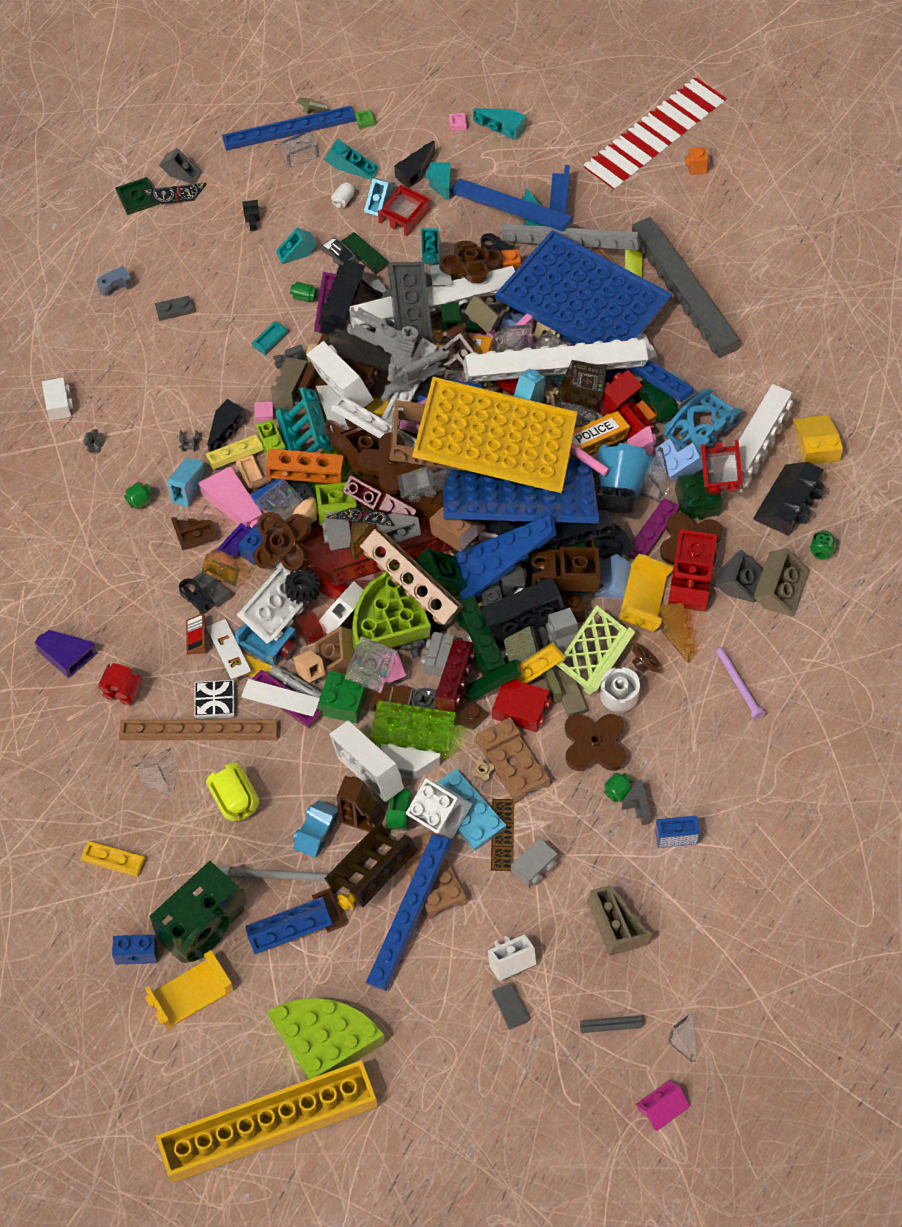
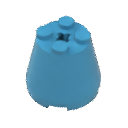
M619 443V446L609 447L608 444L600 446L597 460L610 468V471L606 476L598 472L599 486L631 489L635 492L634 501H636L651 470L653 456L645 454V449L629 444Z

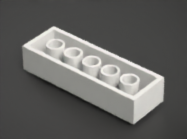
M772 384L739 439L743 489H740L738 492L741 494L745 487L749 488L752 482V475H756L760 468V461L766 459L767 449L773 447L776 434L781 433L783 422L788 421L791 411L789 410L793 404L791 391ZM735 455L729 456L725 463L722 482L738 481Z

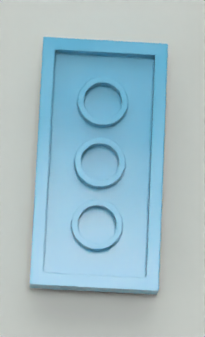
M457 769L437 782L473 803L457 832L474 851L506 829V824Z

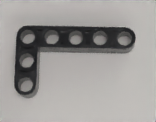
M595 486L598 511L607 510L608 512L615 513L633 512L635 492L633 490Z
M607 510L598 511V523H555L556 535L539 549L535 548L528 554L529 557L524 561L521 560L527 576L531 577L530 574L535 572L531 565V556L533 554L550 549H560V547L571 546L611 534L615 527ZM537 558L535 561L542 562V558Z

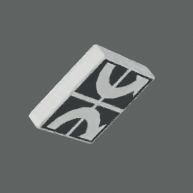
M234 680L195 682V720L234 717Z

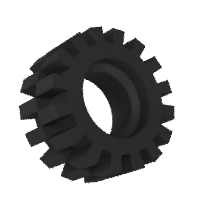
M302 568V571L296 569V573L291 571L290 575L286 576L285 594H287V598H290V601L294 602L296 600V604L302 601L303 604H306V601L312 603V599H317L320 592V579L315 572L312 574V570L309 569L306 572V568ZM299 584H306L309 587L301 589L296 586Z

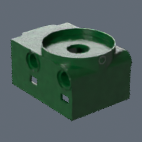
M209 861L149 917L156 939L180 962H194L204 957L205 953L212 950L227 932L229 925L244 911L243 906L247 900L244 889H239L238 885L215 864ZM201 887L203 891L195 896L193 892ZM168 915L173 918L166 925L162 923Z

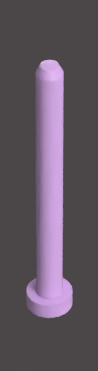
M721 647L717 648V655L752 711L751 717L753 720L762 718L765 715V711L757 706L724 649Z

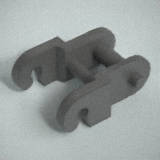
M180 430L179 440L181 446L179 448H181V451L184 449L195 451V448H197L195 443H198V430H195V436L191 440H184V437H182L183 431ZM184 442H192V445H184Z

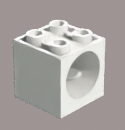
M425 779L406 814L435 833L453 839L473 803L442 784Z

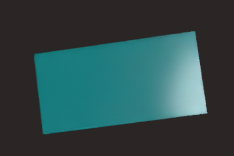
M274 321L251 343L252 347L266 355L288 334V329Z

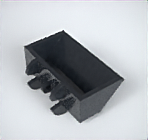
M809 462L785 464L753 519L789 536L796 523L805 524L808 522L809 518L805 515L809 516L810 510L807 505L813 506V499L822 498L823 493L818 490L824 491L825 489L824 484L821 482L824 469Z

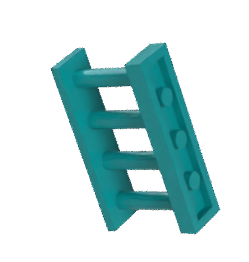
M301 387L300 391L303 399L290 411L282 408L275 411L285 449L304 452L303 444L313 436L315 443L305 452L313 453L319 448L331 451L332 446L325 430V421L317 393L312 389ZM305 407L306 414L296 423L295 415ZM309 422L311 428L300 437L299 430Z

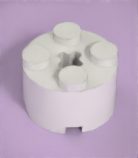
M615 667L605 672L600 687V700L603 705L617 714H624L635 707L640 692V682L637 674L625 667H622V669H616Z

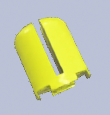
M239 763L224 765L226 769L216 775L212 772L207 778L206 784L225 819L228 821L246 819L258 808L260 804L259 796Z

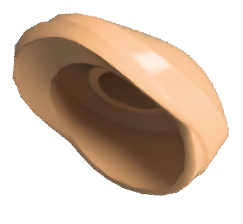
M309 497V499L301 502L293 514L304 515L311 523H315L318 514L316 498Z

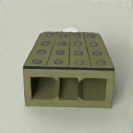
M529 626L505 638L504 644L506 649L501 650L500 653L504 661L509 660L510 662L516 659L519 664L541 650L536 629Z

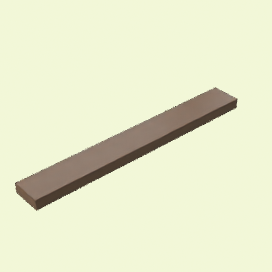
M121 720L119 739L277 740L278 720Z

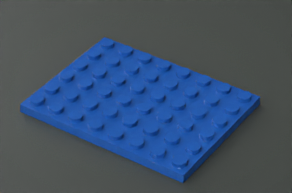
M553 230L495 295L496 299L521 313L533 316L534 320L569 339L585 344H593L597 341H602L603 343L613 340L628 341L631 338H639L672 297V293Z
M578 458L568 459L562 493L472 471L442 468L444 519L536 521L551 515L554 517V522L598 523L599 521L592 468Z

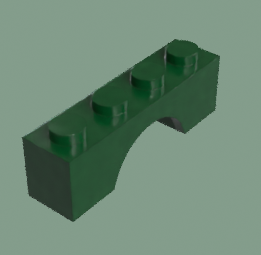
M471 596L459 601L464 607L455 618L459 627L464 628L470 636L475 650L477 666L482 676L506 663L475 597Z

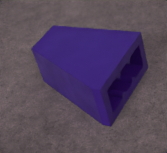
M52 630L39 635L34 642L37 651L68 679L97 654L95 645L92 642Z

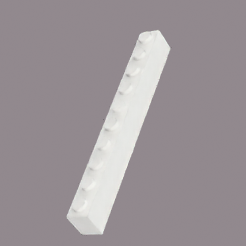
M509 266L489 271L488 279L482 283H471L465 278L453 280L452 284L427 287L430 316L441 312V304L459 303V308H463L470 303L472 297L476 294L496 293L515 272L514 267ZM391 296L350 306L347 314L352 328H354L355 324L367 330L374 329L375 327L357 318H353L350 315L351 307H354L355 311H358V308L361 307L363 310L385 320L388 325L394 323Z
M631 338L628 341L613 340L608 343L597 341L593 344L578 343L575 346L563 344L554 348L543 346L539 349L524 348L521 351L509 349L496 353V351H489L485 354L470 353L465 356L463 366L466 382L473 383L516 379L529 368L536 370L542 376L566 374L571 360L606 366V370L644 367L648 361L645 339Z

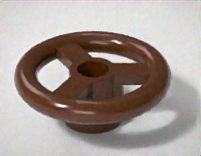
M639 643L632 644L631 649L636 656L632 663L639 671L644 672L647 668L655 673L661 671L659 661L646 647Z

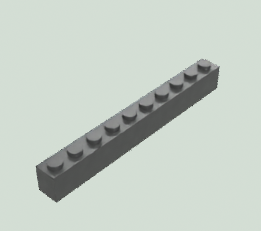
M648 217L632 224V232H638L641 253L645 254L649 264L654 266L659 278L663 279L666 288L671 290L676 302L681 304L684 313L691 318L693 326L698 328L701 337L708 342L711 351L718 358L737 351L738 337L653 219Z

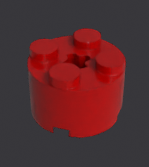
M112 663L111 666L107 664L99 681L98 688L103 692L102 696L109 700L116 698L122 704L130 706L140 689L143 677L138 673L136 676L131 673L132 669L117 663Z

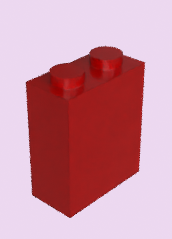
M512 679L501 685L492 708V719L503 721L510 717L517 727L537 732L538 727L543 726L545 709L549 710L552 699L549 698V690Z

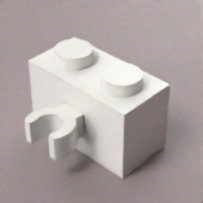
M525 934L511 941L505 936L504 944L501 945L496 940L494 941L495 948L488 950L490 969L499 981L536 965L535 948Z

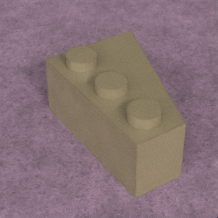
M496 293L474 295L465 310L469 319L477 323L488 334L501 325L502 318L513 309L496 299Z
M286 357L280 369L281 375L275 379L277 384L270 389L274 411L279 408L290 411L300 402L297 390L308 367L306 360Z
M611 885L591 890L587 903L609 956L648 945L653 934L642 926L639 922L640 919L631 913L626 907L627 904Z

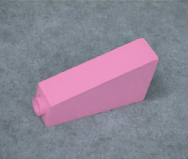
M231 467L198 482L200 494L236 524L242 523L252 530L263 515Z

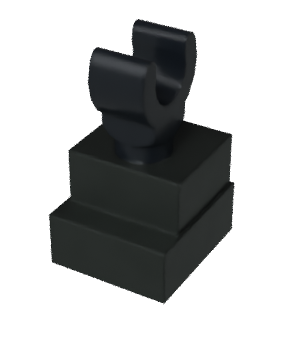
M258 200L242 201L245 223L249 222L250 231H256V221H260Z

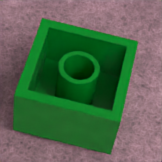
M329 671L318 702L321 716L357 724L368 691L367 679Z

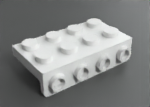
M282 564L278 566L236 614L267 644L272 640L277 641L283 634L281 630L284 627L287 629L293 623L292 617L294 615L298 616L304 610L302 601L296 604V600L294 602L290 601V598H287V594H285V579L288 574L290 575L291 571L285 569ZM305 584L296 586L301 589L308 588Z

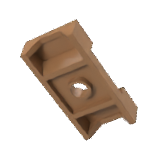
M510 717L476 734V743L488 762L494 766L495 773L515 804L526 793L538 787L547 788L550 786V778L541 764H538L520 737V731ZM514 758L518 763L516 765H509L507 761Z
M432 830L411 838L418 851L404 864L410 880L414 876L431 835H437ZM446 857L423 907L428 920L433 918L440 910L450 906L466 905V896L459 881L456 880Z

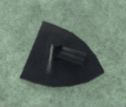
M614 524L615 530L611 534L599 537L594 541V545L599 549V557L607 559L616 554L625 557L635 550L628 535L616 524Z

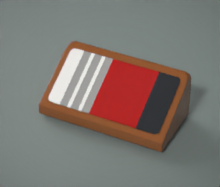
M204 614L186 620L187 655L206 653V620Z

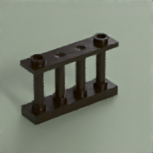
M378 822L324 879L334 893L342 886L350 890V894L356 903L363 908L418 849L410 836L405 834L399 841L390 838L382 823ZM382 844L391 847L385 855L376 852ZM369 858L377 861L371 870L362 866ZM355 872L364 876L357 884L348 880Z

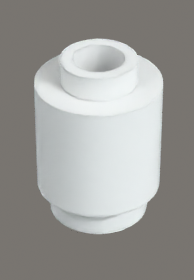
M347 182L341 184L331 196L333 205L338 208H344L354 196V187Z

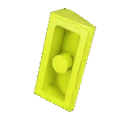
M625 249V269L642 277V253L636 250Z

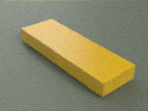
M552 642L519 664L521 675L514 678V680L529 683L563 661L565 655Z
M88 841L82 853L81 861L139 877L145 857Z

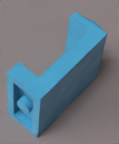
M246 623L243 627H239L235 633L236 642L239 647L272 666L277 664L282 658L280 652L283 645L288 640L295 642L297 639L295 629L290 626L287 629L283 628L281 630L283 634L277 641L272 640L268 644Z

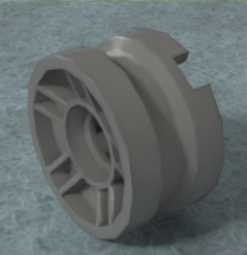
M419 688L412 694V712L419 718L428 719L433 717L435 713L436 692L431 688Z

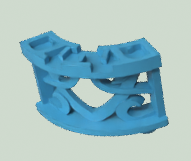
M711 388L702 389L680 409L672 421L666 423L663 436L673 440L683 449L688 446L686 443L690 439L700 449L701 444H705V449H709L718 440L716 436L720 432L725 433L738 425L745 411L740 407L733 408L712 393L713 390ZM712 412L711 420L713 425L701 424L695 428L693 422L694 413ZM680 427L683 428V430L680 431L679 436H684L685 434L689 433L682 440L674 436V433ZM705 430V435H702L701 431Z

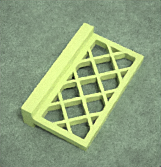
M596 605L563 652L565 658L572 657L574 667H568L563 661L558 663L557 666L584 687L583 691L590 695L599 688L603 675L613 667L635 631L630 627L626 629ZM596 613L602 617L603 624H595L594 615ZM608 626H614L618 629V634L610 636ZM604 627L606 637H598L596 628ZM592 628L594 638L586 639L584 630ZM607 640L608 649L601 651L599 641ZM594 641L596 651L588 652L586 642ZM575 643H582L583 653H576ZM597 654L598 664L591 665L589 655ZM577 656H585L587 666H578ZM579 670H588L589 677L586 681L580 676Z

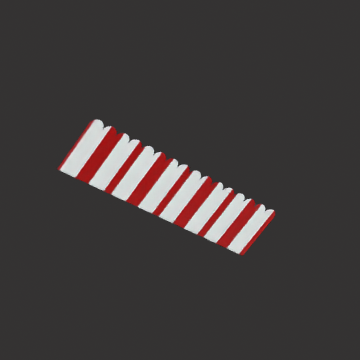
M692 78L690 83L684 84V89H678L676 94L669 97L670 100H664L662 105L655 108L656 111H650L648 113L649 117H643L641 122L634 124V128H629L627 133L621 134L620 139L613 140V145H607L605 150L599 151L598 156L591 158V162L584 163V168L614 190L727 98L700 79Z

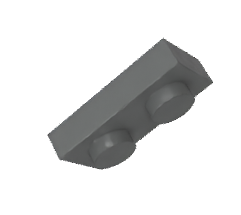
M189 296L155 303L159 321L194 313Z

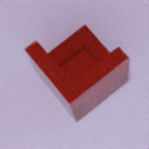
M314 612L296 618L297 628L306 646L324 637L323 629Z

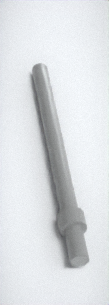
M224 865L218 867L229 878L230 876L325 881L324 878L328 875V873L241 869Z

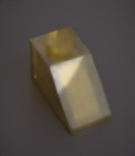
M217 549L205 555L202 573L230 585H237L240 567L232 555Z

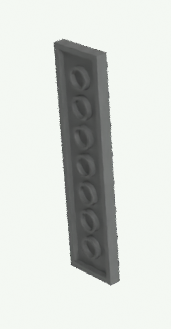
M389 262L388 274L395 329L402 331V328L412 326L418 331L415 352L422 337L433 343L424 262ZM434 375L420 382L411 401H418L419 395L428 396L432 378H438V376Z

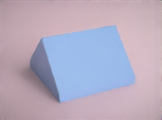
M616 554L599 562L600 584L604 586L599 588L598 592H595V597L623 599L631 563Z

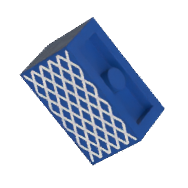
M697 816L656 819L655 833L658 848L698 844L700 831Z

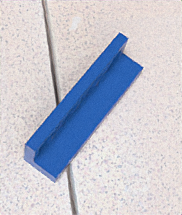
M565 165L564 174H552L549 209L564 214L567 212L570 165Z
M320 897L245 927L253 952L257 954L333 924L323 897Z

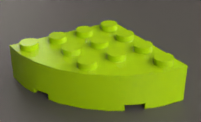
M400 564L394 566L396 570L399 569ZM383 572L382 575L376 579L374 578L367 585L356 604L352 625V645L355 656H362L364 650L374 653L377 648L379 651L430 636L431 626L425 611L418 605L419 602L415 598L409 597L405 593L406 589L401 585L395 584L391 580L392 576L387 572ZM409 573L408 581L412 583L413 580L411 574Z
M318 998L298 999L267 1011L271 1025L307 1080L352 1064L385 1044L384 1034L372 1020L351 1006L337 1001Z

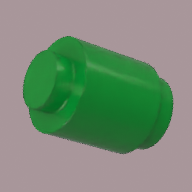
M296 281L291 286L290 294L293 299L306 302L315 301L317 288L311 284Z

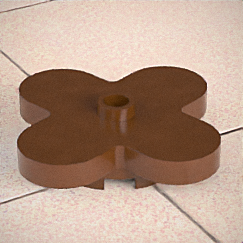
M460 241L454 245V254L443 256L439 260V269L446 274L463 273L467 281L482 283L488 279L489 269L498 268L503 264V254L498 250L487 249L484 246L483 248L478 247L472 241Z
M391 432L381 436L378 450L366 449L361 451L357 456L356 465L362 473L374 475V477L376 475L380 489L390 495H394L402 491L405 478L423 475L426 465L389 460ZM398 434L397 445L405 446L404 439Z
M273 512L264 513L258 521V530L263 538L262 543L254 552L256 565L263 569H272L281 562L287 570L296 572V569L302 570L307 563V553L302 547L301 542L311 531L310 520L304 515L293 514L284 521L279 514Z
M674 513L668 518L666 525L667 532L671 537L662 542L660 556L665 562L674 564L679 529L717 534L716 543H718L722 538L723 527L716 520L707 519L695 524L688 515ZM715 552V554H714L713 567H714V565H715V563H716V558H717L716 552Z
M575 714L566 720L565 734L574 742L566 751L565 760L569 768L575 771H583L593 763H598L606 770L615 771L624 765L626 759L625 750L616 742L624 732V722L619 716L606 714L593 723L586 716Z

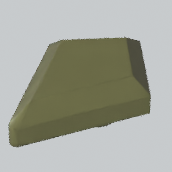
M309 98L297 99V103L304 106V113L309 114L310 109L323 112L330 110L327 105Z

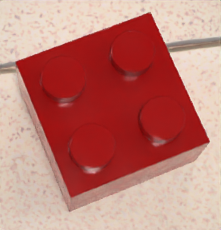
M629 370L623 374L619 372L610 383L604 384L603 396L596 410L603 417L606 414L616 412L623 403L628 402L638 392L642 384Z

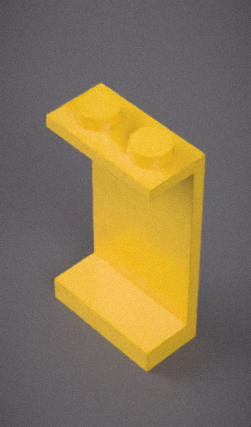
M638 554L631 563L619 620L654 633L661 625L662 618L658 617L666 579L672 572L673 566L654 560L647 555Z
M211 950L204 954L206 961L156 990L151 991L149 986L145 988L147 996L144 998L150 1008L154 1007L157 1013L154 1014L160 1025L165 1024L167 1030L234 991L231 981Z

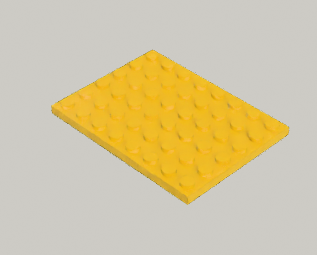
M433 377L412 457L562 493L577 412Z

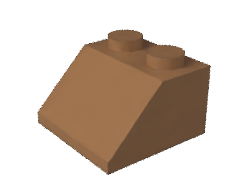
M443 507L430 518L431 534L460 552L485 529V525L477 520L444 519Z
M340 626L315 642L316 655H319L323 661L324 676H327L329 671L349 674L361 667L358 665V662L354 661L355 653L352 645V630Z

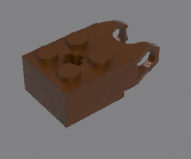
M346 418L347 426L340 425L333 420H327L325 430L330 443L340 455H343L344 460L356 475L361 474L362 472L356 465L358 454L366 449L378 450L380 438L353 422L351 423Z
M560 547V550L550 549L531 556V565L544 570L532 575V585L539 583L536 581L538 578L549 579L552 577L559 591H599L600 564L598 548ZM537 558H543L546 561L536 562L535 560Z

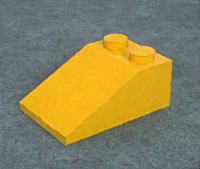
M829 415L792 420L803 462H809L813 465L840 462L843 447L839 433Z

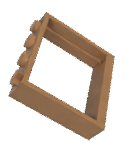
M395 400L392 413L389 460L464 471L463 469L412 457L414 447L397 445L399 419L421 423L426 404Z

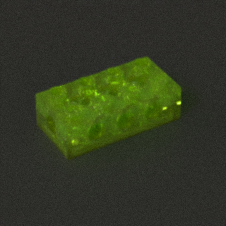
M378 700L370 732V740L377 747H381V744H394L398 747H413L421 751L432 750L440 753V757L449 758L456 725V712Z

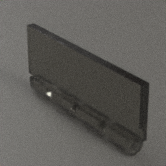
M335 328L333 333L330 332L325 340L328 346L332 345L336 349L339 357L385 372L388 369L392 354L385 352L384 348L380 345L375 346L356 335H348L347 331Z

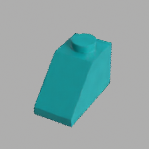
M430 162V169H426V179L430 180V187L444 199L449 200L450 162Z
M296 228L278 247L276 253L281 263L286 264L307 257L317 246V243L311 232Z

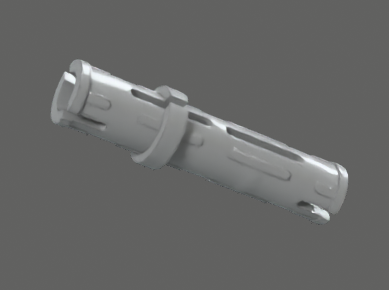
M277 664L271 668L269 675L283 682V685L286 687L290 686L302 694L320 698L322 691L295 676V673L288 672Z

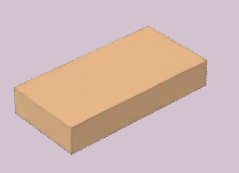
M250 455L236 460V465L248 492L253 491L252 482L262 478L254 456Z

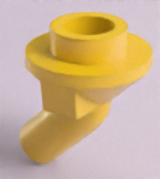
M350 893L337 896L338 904L342 909H354L355 900Z

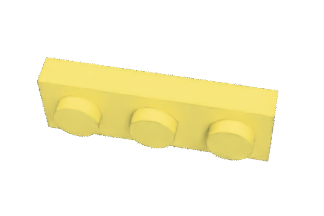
M255 434L205 455L211 468L216 469L264 449Z

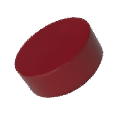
M288 640L281 649V657L289 660L297 649V643Z

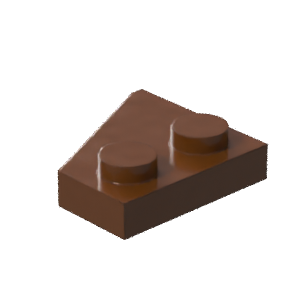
M177 517L171 518L182 550L218 539L212 520L199 521L188 518V521L177 520Z
M463 693L461 704L457 706L455 715L438 712L433 714V719L437 721L439 719L450 721V724L462 725L472 730L487 718V713L473 701L470 702Z

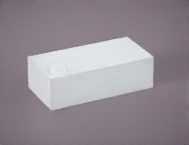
M323 341L306 354L319 376L340 397L344 396L363 408L373 401L360 376L337 355V351L332 345L328 346Z
M350 721L345 722L330 733L338 759L358 778L364 781L384 802L404 789L403 777L398 771L396 763Z

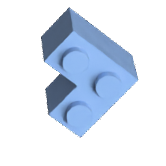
M668 439L655 448L669 478L677 482L678 476L693 475L703 469L701 449L694 443L681 450L677 443Z

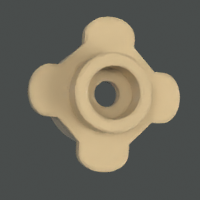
M477 760L475 768L471 770V775L478 780H489L490 772L494 770V766L491 763L486 764L482 760Z

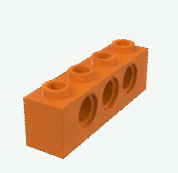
M269 449L266 462L267 478L330 484L342 482L344 469L343 455Z

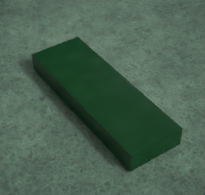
M355 232L341 241L356 255L359 261L375 274L388 266V260Z
M514 659L466 685L467 698L470 702L520 676L519 662Z

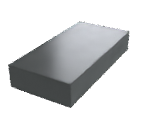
M511 983L492 990V995L509 1030L528 1022V1017Z

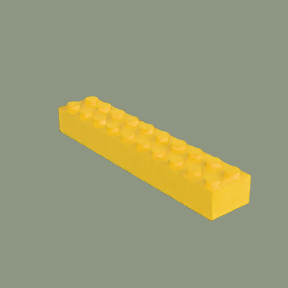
M360 1060L156 1135L155 1137L169 1180L173 1184L377 1108V1101L363 1062Z

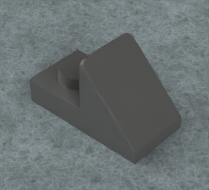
M641 779L637 780L624 798L622 810L635 808L637 819L640 818L641 824L646 825L650 824L651 814Z

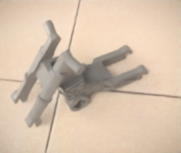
M351 307L350 315L353 318H357L375 327L376 330L373 333L358 324H355L354 328L351 327V324H348L347 332L375 346L380 345L384 348L385 352L392 354L390 364L388 365L389 375L387 379L393 383L385 386V391L381 396L382 401L386 402L390 395L398 390L401 391L416 383L423 382L434 375L444 374L445 367L440 368L441 363L437 362L449 356L450 351H444V345L440 346L438 351L412 361L411 357L414 353L418 331L414 327L406 326L402 328V331H399L389 326L385 320L363 310L361 307L358 308V311Z

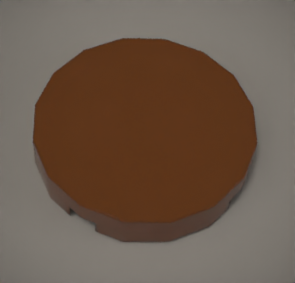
M463 322L432 335L434 342H439L443 338L453 337L467 330V325Z

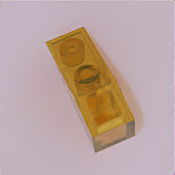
M683 603L660 605L659 617L662 618V633L685 661L690 663L691 655H694L693 643L690 644L689 640L691 638V628L687 627L686 623L688 622V611L684 610Z

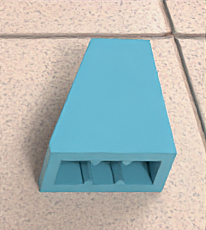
M529 368L520 374L514 397L544 404L545 377L536 370Z
M186 458L168 479L167 484L172 503L189 508L199 488L198 482L202 481L206 473L204 462L198 459Z

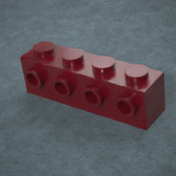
M453 640L435 694V712L455 715L457 706H460L462 691H465L466 678L471 672V662L475 660V650H473L472 642Z

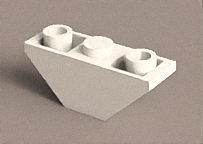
M353 581L316 625L326 634L340 627L355 610L364 589Z
M381 744V750L396 763L398 771L405 779L418 780L440 766V753L435 751H421L413 747L403 748L394 744Z

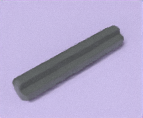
M640 1015L580 1021L581 1033L636 1029L643 1026Z

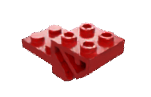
M679 529L668 606L706 612L717 534Z

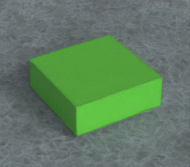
M370 109L354 113L359 129L375 125Z

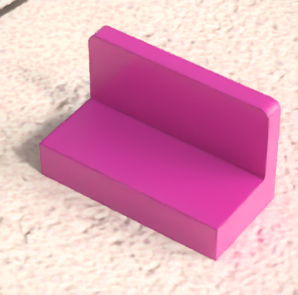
M670 1080L636 1103L638 1110L647 1116L655 1131L661 1129L689 1108V1104L680 1086Z

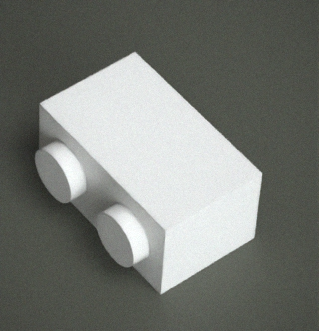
M64 378L42 381L49 420L71 417L70 409H73L71 398L68 399L67 396L71 395L69 384H65Z

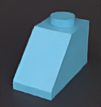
M373 178L364 212L378 216V210H381L391 198L395 183L382 178Z

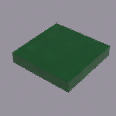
M147 177L115 187L127 215L159 205V202L141 192V190L153 189Z

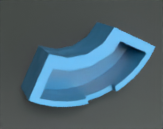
M320 800L310 805L306 812L307 818L304 824L294 834L293 841H295L293 849L315 858L326 844L323 839L327 832H332L339 815L338 808Z

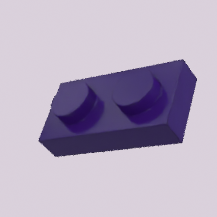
M240 523L217 548L218 553L233 562L240 554L238 544L251 529Z

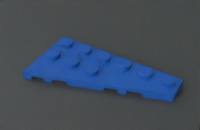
M548 515L456 553L455 559L466 584L459 592L460 600L471 596L479 597L483 594V590L490 584L494 585L513 570L516 563L528 558V554L535 548L539 549L556 535L554 517Z

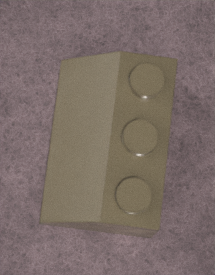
M787 548L769 552L753 598L764 609L790 617L794 616L809 569Z

